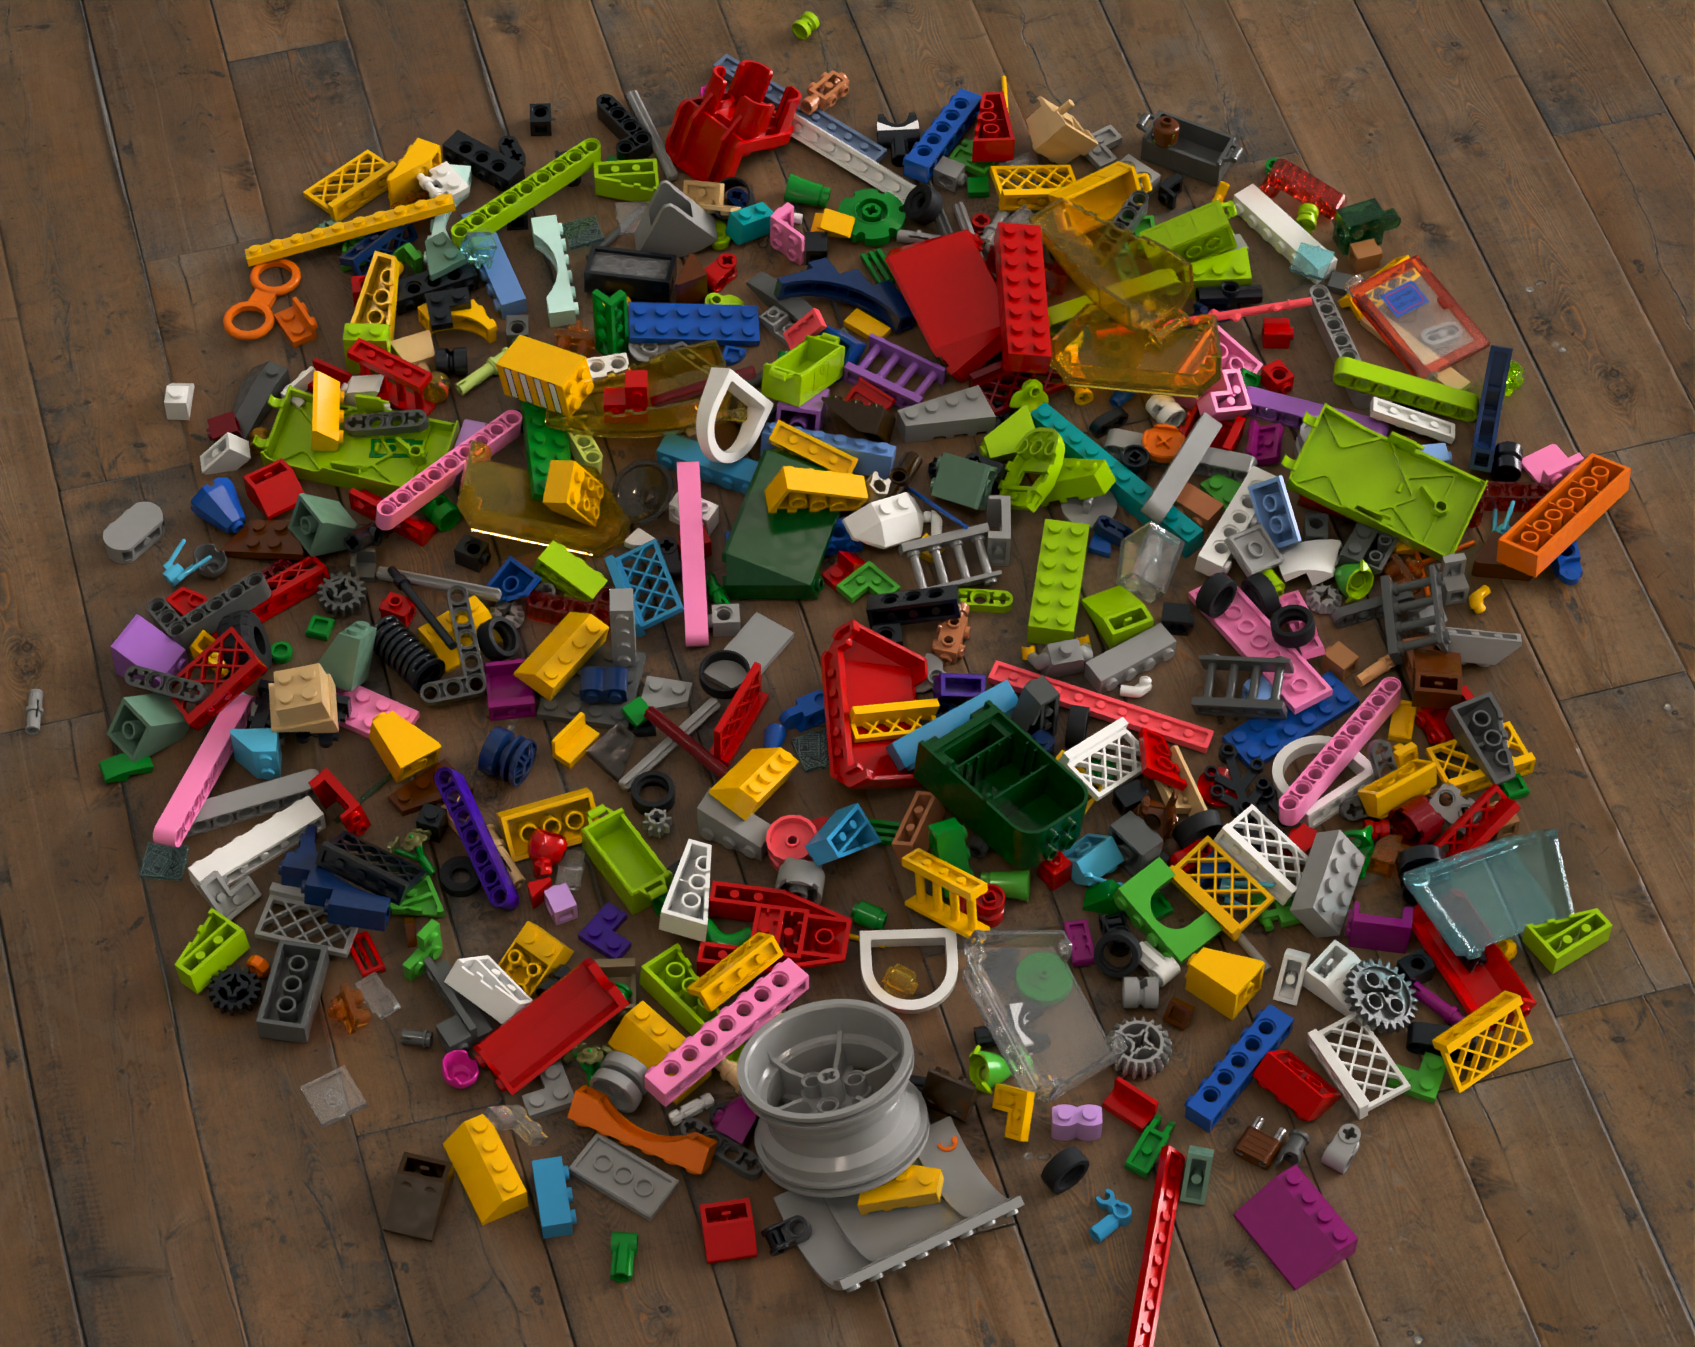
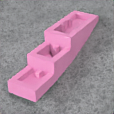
M1299 590L1283 594L1279 597L1280 608L1287 605H1301L1308 609ZM1302 621L1286 622L1290 632L1299 631L1306 625ZM1317 628L1312 640L1306 645L1298 647L1299 653L1306 660L1325 654Z

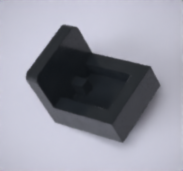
M1176 173L1172 177L1166 178L1159 185L1158 200L1170 210L1175 209L1177 195L1182 192L1183 177L1180 174Z

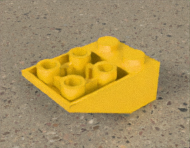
M417 138L413 145L411 144L408 147L405 156L398 161L397 167L392 173H389L386 179L390 209L403 205L428 192L421 188L416 177L419 173L430 177L429 170L442 164L440 145Z
M551 460L542 503L554 512L588 526L596 527L597 519L600 516L599 506L604 495V485L576 461Z
M527 921L498 966L533 1000L537 996L535 988L545 978H549V974L559 964L566 965L574 951L538 925Z

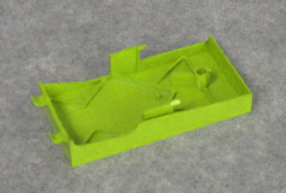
M289 385L284 398L278 399L272 394L269 397L268 404L279 409L269 438L262 439L255 435L252 443L257 448L264 449V451L260 452L264 466L282 458L293 469L296 477L299 479L347 489L354 488L358 491H362L364 488L373 494L387 497L453 450L460 432V425L458 420H456V423L429 418V426L422 432L351 437L347 433L344 423H339V430H343V443H339L338 451L311 450L313 394ZM355 394L354 396L357 407L340 404V410H344V421L347 417L354 414L393 411L385 409L384 404H388V400L361 394ZM292 397L302 398L306 405L304 407L301 406L299 410L291 403ZM396 419L392 426L400 425L402 419ZM377 420L371 424V427H378L381 424V421ZM371 439H380L382 442L374 443V454L387 455L381 458H369ZM395 439L396 443H386L385 440ZM402 439L423 440V444L410 446V443H406ZM389 445H395L396 450L392 452ZM393 454H407L410 458L391 457Z
M1327 403L1323 405L1318 417H1314L1306 411L1302 421L1312 427L1296 460L1289 458L1285 454L1281 463L1284 467L1291 470L1285 484L1287 489L1356 522L1396 537L1400 543L1440 562L1442 556L1455 553L1488 480H1481L1420 451L1424 450L1425 447L1392 431L1389 437L1383 436L1349 418Z

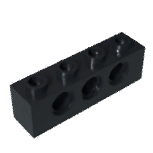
M457 130L442 144L443 158L448 163L471 166L472 175L479 178L482 182L492 185L499 191L505 192L525 179L524 165L460 130Z
M466 257L467 264L433 281L430 280L429 270L398 280L396 305L398 315L410 313L417 310L418 306L426 303L425 293L468 287L469 293L479 289L478 274L469 257Z
M958 584L868 595L866 612L870 629H873V626L900 623L901 626L961 618L962 602Z

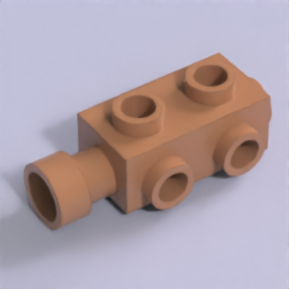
M834 70L829 74L824 72L819 82H812L808 86V96L800 101L801 110L805 114L811 115L817 108L825 111L827 108L834 106L836 101L841 97H845L849 91V79L843 72L837 73Z
M962 602L961 618L943 620L938 623L937 634L939 636L938 639L934 638L931 652L935 653V656L942 661L943 665L957 664L958 658L963 659L966 645H963L964 639L969 640L971 627L968 626L970 607L965 602Z

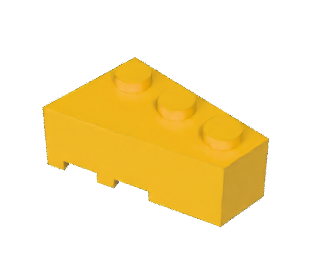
M910 1165L891 1181L860 1193L857 1204L860 1214L867 1215L869 1212L881 1210L886 1212L892 1211L894 1208L906 1206L911 1208L940 1203L944 1183L942 1170Z

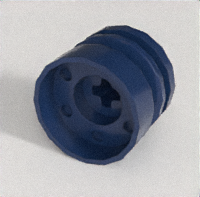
M500 726L495 727L483 744L479 755L478 769L480 772L494 778L500 775L502 781L509 782L516 787L520 786L533 766L537 752V743L534 740L526 739L522 735L515 738V734L512 731Z

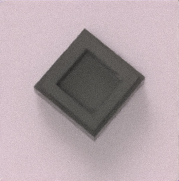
M1333 271L1327 289L1330 292L1346 295L1349 293L1354 276Z

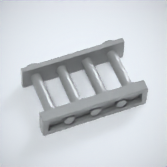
M988 523L904 542L898 548L900 557L907 556L908 559L910 558L918 589L958 584V588L984 583V586L997 583V580L1002 575L1001 570L992 572L983 540H985L988 531H990ZM972 541V543H975L983 574L970 576L962 548L963 542ZM950 546V548H953L962 579L949 582L940 552L942 547ZM929 551L932 554L940 582L939 585L927 587L919 559L921 552Z

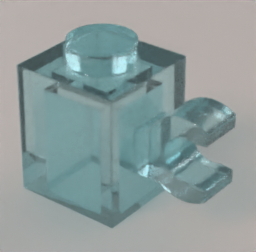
M467 232L464 241L461 242V253L464 254L467 263H475L477 269H480L482 263L486 264L488 269L491 268L492 259L497 249L491 232Z

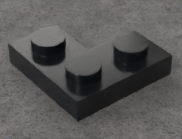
M468 287L425 293L432 331L453 328L451 311L471 309Z

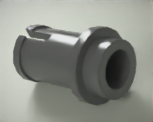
M403 1028L401 1037L404 1038L401 1039V1044L419 1045L424 1049L427 1046H432L433 1032H429L428 1029L417 1031Z

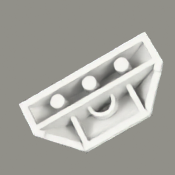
M905 492L871 502L844 518L842 523L853 541H861L870 546L887 549L904 542L920 539L924 520L923 513L915 498Z

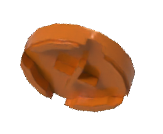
M1157 424L1144 432L1141 445L1148 450L1151 460L1159 463H1170L1185 441V436L1175 426Z

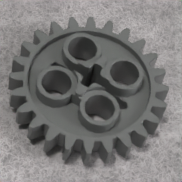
M1372 958L1367 962L1362 960L1346 974L1347 979L1343 982V985L1347 988L1343 990V993L1349 997L1344 1001L1345 1003H1351L1352 1007L1349 1009V1012L1356 1011V1020L1359 1018L1363 1019L1362 1026L1370 1024L1371 1031L1378 1028L1380 1034H1383L1385 1031L1389 1035L1394 1031L1398 1033L1411 1023L1410 1021L1415 1018L1414 1013L1418 1008L1414 1004L1418 1002V999L1412 997L1416 990L1409 989L1408 986L1412 982L1404 981L1406 974L1399 975L1397 973V966L1392 970L1390 962L1383 965L1381 959L1374 963Z

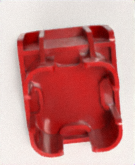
M753 60L741 61L737 66L729 90L725 91L727 81L723 78L726 68L722 65L715 66L704 95L684 99L678 105L666 137V153L671 158L673 164L694 180L719 183L723 179L735 177L742 156L746 157L751 152L764 149L777 150L778 146L789 143L794 130L792 121L802 97L800 91L794 86L786 87L776 112L774 110L775 105L763 102L773 76L770 68Z

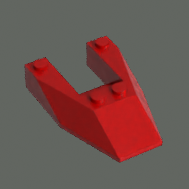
M721 881L712 882L709 897V916L753 922L751 937L757 932L771 934L781 948L784 955L759 975L769 974L777 963L784 962L788 957L801 969L845 963L852 925L851 918L786 890ZM701 941L697 957V976L701 977L739 946Z

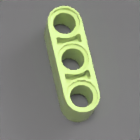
M577 417L567 419L565 421V430L568 434L571 454L575 461L594 478L598 477L602 472V452L582 419Z

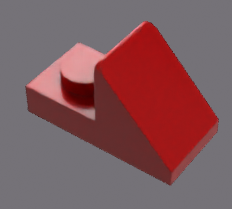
M838 551V562L824 571L821 576L824 582L837 593L836 585L866 562L854 552Z

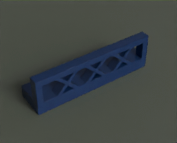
M413 222L368 234L339 257L341 265L352 267L355 276L367 275L374 251L380 250L382 253L392 255L400 246L408 242L412 243L418 238ZM407 228L410 236L404 240L402 236L404 229ZM394 239V247L390 251L388 250L389 242ZM365 261L367 262L365 271L361 273L359 265Z

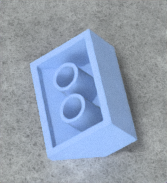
M1282 475L1249 486L1248 490L1258 523L1262 524L1276 548L1279 549L1301 542L1302 540Z

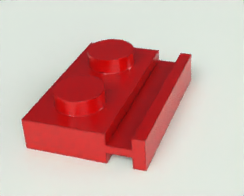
M859 377L858 383L852 387L843 400L850 402L851 399H856L864 402L863 405L871 406V403L883 405L884 409L888 411L891 410L890 407L893 403H896L894 398Z

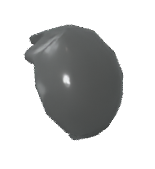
M211 543L201 544L196 547L193 552V565L209 555L212 556L211 560L196 569L200 575L214 578L226 571L228 559L224 551L219 552L215 545Z

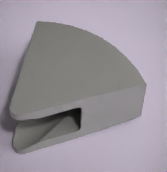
M667 180L659 183L634 233L636 250L677 255V258L689 255V253L698 252L718 240L714 218Z

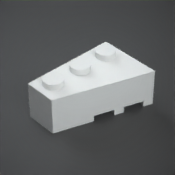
M489 955L457 959L444 981L496 1019L500 1024L505 1023L533 1001Z

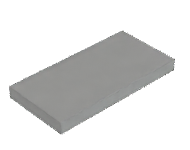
M756 612L723 650H731L741 654L748 661L750 669L754 662L760 663L762 675L794 638V632ZM730 660L716 661L710 664L703 672L704 678L724 689L738 686L747 675L745 669L740 664Z
M599 1133L593 1136L568 1168L571 1175L650 1222L679 1186V1180Z

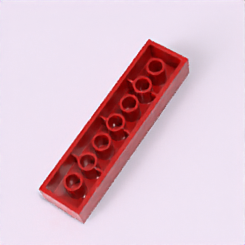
M998 222L994 236V253L1003 370L1047 374L1052 351L1041 226Z

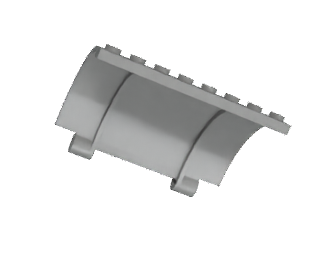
M948 1116L930 1124L929 1136L925 1147L912 1164L942 1170L944 1183L940 1203L911 1208L906 1206L894 1208L892 1211L884 1212V1210L861 1215L857 1206L860 1193L844 1197L820 1198L805 1196L788 1190L773 1197V1200L783 1221L791 1216L800 1215L810 1223L812 1235L807 1241L798 1244V1249L813 1271L828 1287L833 1290H846L849 1293L860 1288V1282L866 1279L872 1282L883 1277L882 1272L891 1268L892 1271H896L905 1267V1261L913 1257L916 1261L928 1256V1250L934 1247L940 1250L951 1245L950 1240L957 1236L963 1239L974 1234V1228L982 1226V1229L997 1223L995 1219L1002 1215L1008 1218L1019 1212L1017 1208L1025 1205L1021 1195L1006 1198L992 1186L971 1157L951 1116ZM957 1136L958 1145L953 1151L944 1152L938 1148L937 1144L941 1142L943 1147H947V1145L951 1147L954 1144L951 1141L952 1137ZM804 1223L795 1225L793 1229L794 1234L803 1232Z

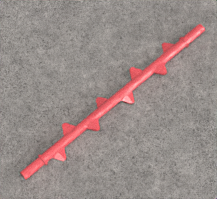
M1312 297L1222 312L1211 309L1208 314L1143 325L1131 322L1128 327H1117V329L1100 331L1096 332L1097 341L1105 340L1109 335L1117 338L1148 332L1158 335L1161 330L1227 319L1238 322L1241 317L1288 309L1290 311L1294 308L1312 306L1313 302Z

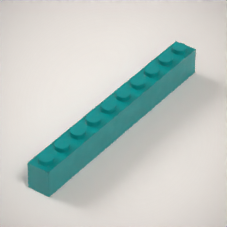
M1044 402L1030 413L1035 428H1053L1061 435L1065 445L1064 458L1106 460L1116 479L1109 491L1114 495L1117 503L1183 557L1188 558L1202 547L1204 530L1172 505L1160 524H1157L1143 514L1140 510L1154 489L1050 405Z

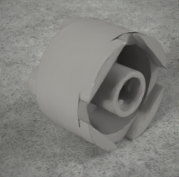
M792 857L786 858L778 869L775 889L786 890L820 905L825 884V873L822 870V865L817 866L814 861L810 862Z

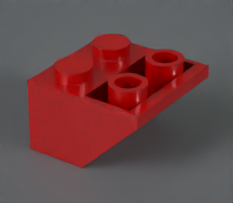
M282 458L243 476L247 497L268 520L295 508L298 495L304 493L293 469Z
M750 1198L699 1205L700 1224L707 1264L758 1257Z

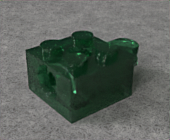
M1376 198L1346 206L1336 211L1332 239L1343 256L1348 255L1351 243L1374 238L1378 246L1382 244L1384 232L1397 228L1401 223V218L1394 208L1383 211Z

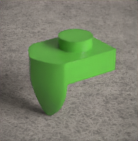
M410 242L400 246L392 254L398 261L406 262L415 274L423 272L424 257L421 251L416 250Z

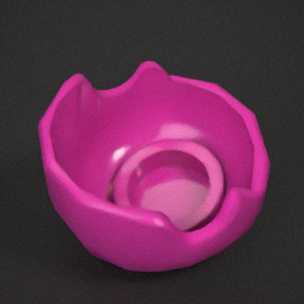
M453 1050L445 1054L441 1070L444 1081L458 1089H465L471 1086L479 1076L477 1060H472L468 1056L467 1051Z

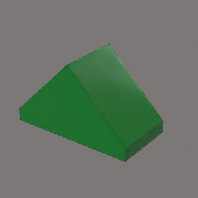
M1109 879L1087 887L1083 910L1109 915L1118 913L1120 909L1116 906L1112 897L1120 885L1113 879Z

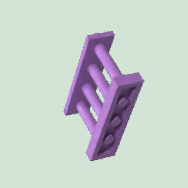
M872 333L869 335L870 351L860 364L855 365L848 361L844 366V382L854 386L858 383L859 377L894 398L896 403H893V405L901 409L922 403L923 394L934 381L941 385H944L946 381V368L940 364L933 363ZM877 355L888 359L877 374L866 370ZM896 363L907 368L896 383L885 379ZM915 372L926 377L915 392L903 388Z

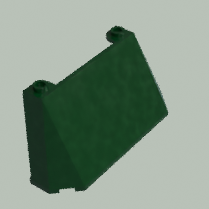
M781 448L763 450L722 552V562H726V576H722V585L730 600H815L818 598L820 591L824 588V579L819 568L841 511H830V508H825L818 512H810L809 508L797 509L796 513H787V509H777V513H768L764 490L783 466L803 469L812 468L820 471L828 470Z

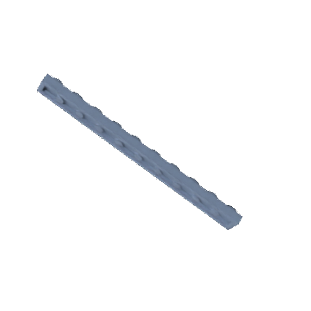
M725 54L713 65V68L718 65L725 67L726 73L724 78L732 82L740 61ZM771 80L763 101L768 104L772 103L778 109L785 88ZM799 103L796 114L877 163L887 156L886 148L819 108L811 115L805 114L801 110Z

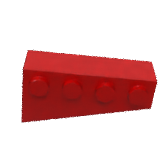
M983 92L973 139L972 162L1013 161L1015 138L1004 92Z

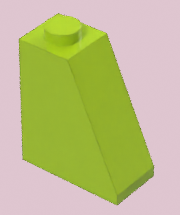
M1028 405L1021 407L983 438L981 446H979L980 455L998 462L1016 457L1015 449L1021 439L1029 431L1035 429Z

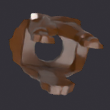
M1178 789L1173 790L1166 806L1156 800H1150L1149 795H1145L1141 803L1133 809V813L1142 819L1145 816H1154L1159 821L1160 827L1155 832L1161 836L1163 843L1166 839L1172 838L1171 832L1178 823L1175 806L1179 795Z

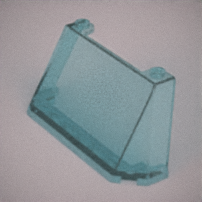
M1540 829L1530 831L1531 834H1523L1517 837L1516 834L1506 836L1404 872L1403 880L1405 885L1456 956H1466L1467 959L1481 957V952L1485 951V946L1524 932L1527 924L1533 923V925L1546 923L1548 919L1555 918V920H1559L1574 914L1559 847L1557 829Z

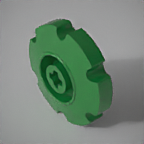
M878 189L858 190L854 192V197H845L838 208V212L855 218L851 236L847 238L854 243L862 241L865 243V246L884 245L889 243L890 237L897 238L898 231L900 229L903 230L905 227L903 204L895 195L889 192L882 194L878 192Z

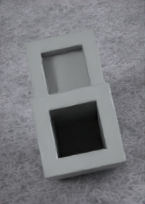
M1464 553L1442 556L1441 563L1436 565L1437 572H1441L1444 579V585L1441 586L1444 605L1467 602L1469 585L1464 575L1467 561Z

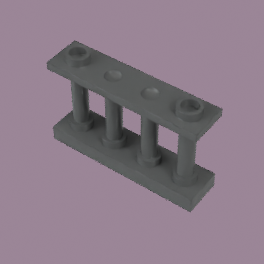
M1434 564L1429 565L1430 577L1397 584V582L1392 581L1390 575L1380 576L1388 654L1394 665L1404 663L1403 654H1406V651L1439 644L1444 654L1448 653L1447 644L1451 643L1448 630H1446L1441 592L1444 579L1442 573L1437 572ZM1428 586L1432 588V596L1403 603L1397 601V596L1402 592ZM1431 605L1434 606L1435 615L1403 623L1399 621V615H1402V612ZM1436 624L1437 635L1407 642L1401 640V635L1405 631Z
M1215 653L1199 655L1203 669H1207L1203 695L1192 697L1191 705L1196 715L1287 719L1288 710L1284 700H1280L1284 673H1294V667L1290 659L1283 656L1275 658L1220 656ZM1216 670H1229L1226 695L1223 698L1212 697ZM1239 671H1252L1248 697L1245 699L1235 698ZM1261 672H1275L1271 698L1268 700L1257 699Z

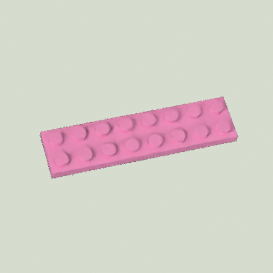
M1202 586L1188 592V598L1195 606L1197 594ZM1238 586L1233 602L1222 615L1217 618H1211L1200 611L1241 657L1275 658L1283 656L1291 660L1294 673H1284L1280 699L1284 700L1285 705L1294 715L1332 696L1333 689L1295 648H1286L1274 641L1270 620ZM1261 672V675L1273 686L1275 672Z

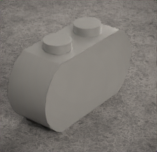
M138 502L130 509L125 510L116 521L107 526L103 532V540L106 553L112 561L120 564L132 563L165 535L166 527L160 507L151 502Z

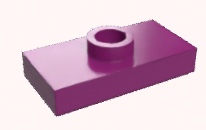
M1087 919L1063 922L1072 967L1096 964L1094 961V946Z

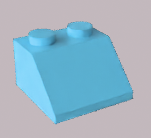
M271 728L230 729L234 757L238 763L257 779L269 780L281 777L282 751L278 732H272Z
M1087 833L1077 840L1070 849L1062 851L1073 863L1071 879L1080 885L1093 886L1098 883L1094 880H1084V873L1091 872L1094 876L1101 878L1105 874L1114 872L1118 868L1117 865L1124 861L1113 837L1107 835Z

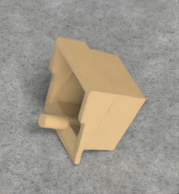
M1041 96L1037 97L1041 107L1026 119L1028 133L1033 143L1032 148L1037 154H1042L1052 163L1066 165L1080 154L1085 156L1099 145L1090 131L1084 130L1077 120L1067 113V111L1074 107L1072 100L1069 99L1058 107Z
M320 663L274 672V683H268L272 732H339L336 686L330 673L326 674Z

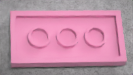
M358 686L353 691L336 687V694L350 697L352 706L350 718L347 717L346 722H341L339 726L366 738L369 737L373 718L382 712L387 714L394 711L413 725H415L420 717L419 711L362 686Z

